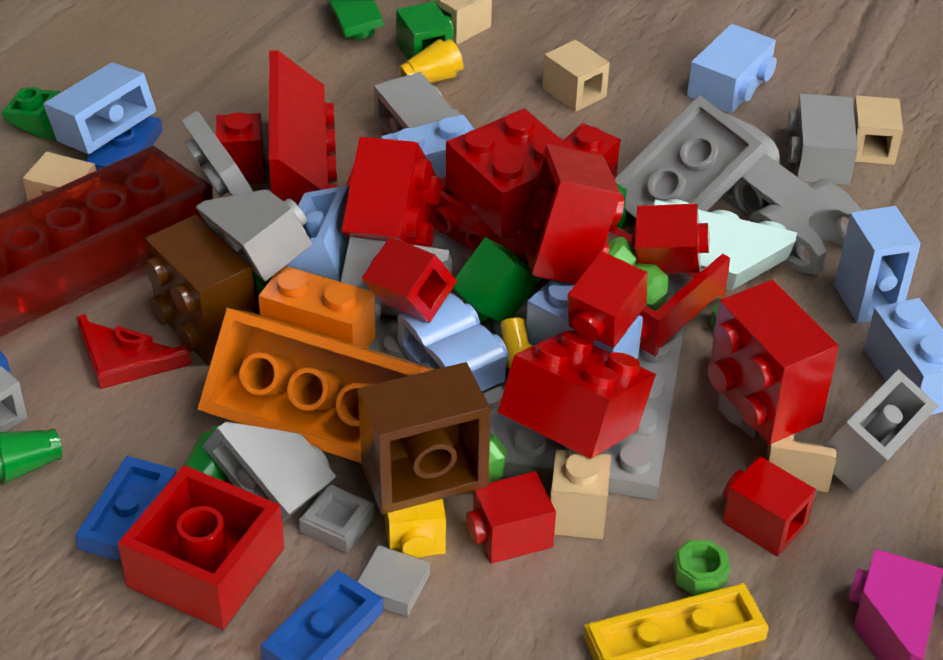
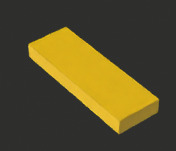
M745 583L584 624L583 638L593 660H692L766 640L769 627Z

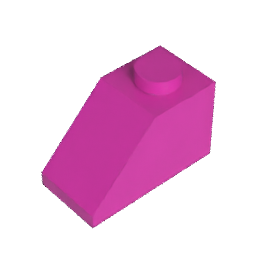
M878 549L874 550L869 571L857 568L848 599L850 602L859 604L853 627L877 660L924 659L943 576V568Z

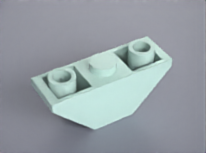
M655 199L654 205L689 203L678 199H669L665 202ZM698 209L700 223H709L710 253H700V272L722 253L727 255L731 259L726 289L733 290L789 258L796 241L797 232L786 230L785 226L773 221L755 223L742 220L738 215L725 210L707 212Z

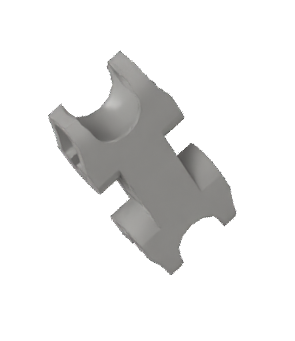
M726 114L761 141L766 153L722 198L747 216L750 222L773 221L785 226L786 230L797 232L796 241L789 258L781 263L803 274L814 275L824 270V260L828 251L823 241H831L843 247L847 227L842 222V217L849 219L851 212L863 210L852 200L847 192L827 179H820L810 185L803 182L779 164L780 155L778 148L769 136L755 126ZM805 247L810 253V260H808L803 254V249Z

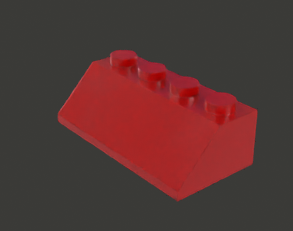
M269 50V168L271 192L283 202L290 198L299 205L304 193L337 187V184H328L337 183L334 102H325L324 84L279 50Z

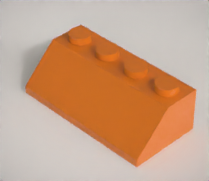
M227 308L197 410L244 425L299 433L303 435L309 444L315 445L322 451L362 463L358 388L435 369L252 312Z

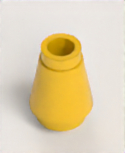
M438 39L406 61V63L400 65L399 73L401 77L421 72L430 83L455 78L457 72L463 70L464 64L458 47L451 39L444 42Z

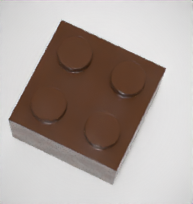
M196 214L145 238L148 260L144 262V268L152 283L154 297L150 298V306L156 319L162 325L168 324L177 333L181 344L188 347L189 352L195 351L210 366L226 309L231 308L256 314L252 266Z
M467 362L358 388L362 469L381 514L489 486L490 406Z

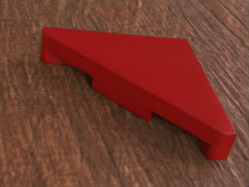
M85 314L76 316L78 330L100 389L191 365L190 352L185 345L171 348L153 342L152 336L117 325L115 330L89 322Z

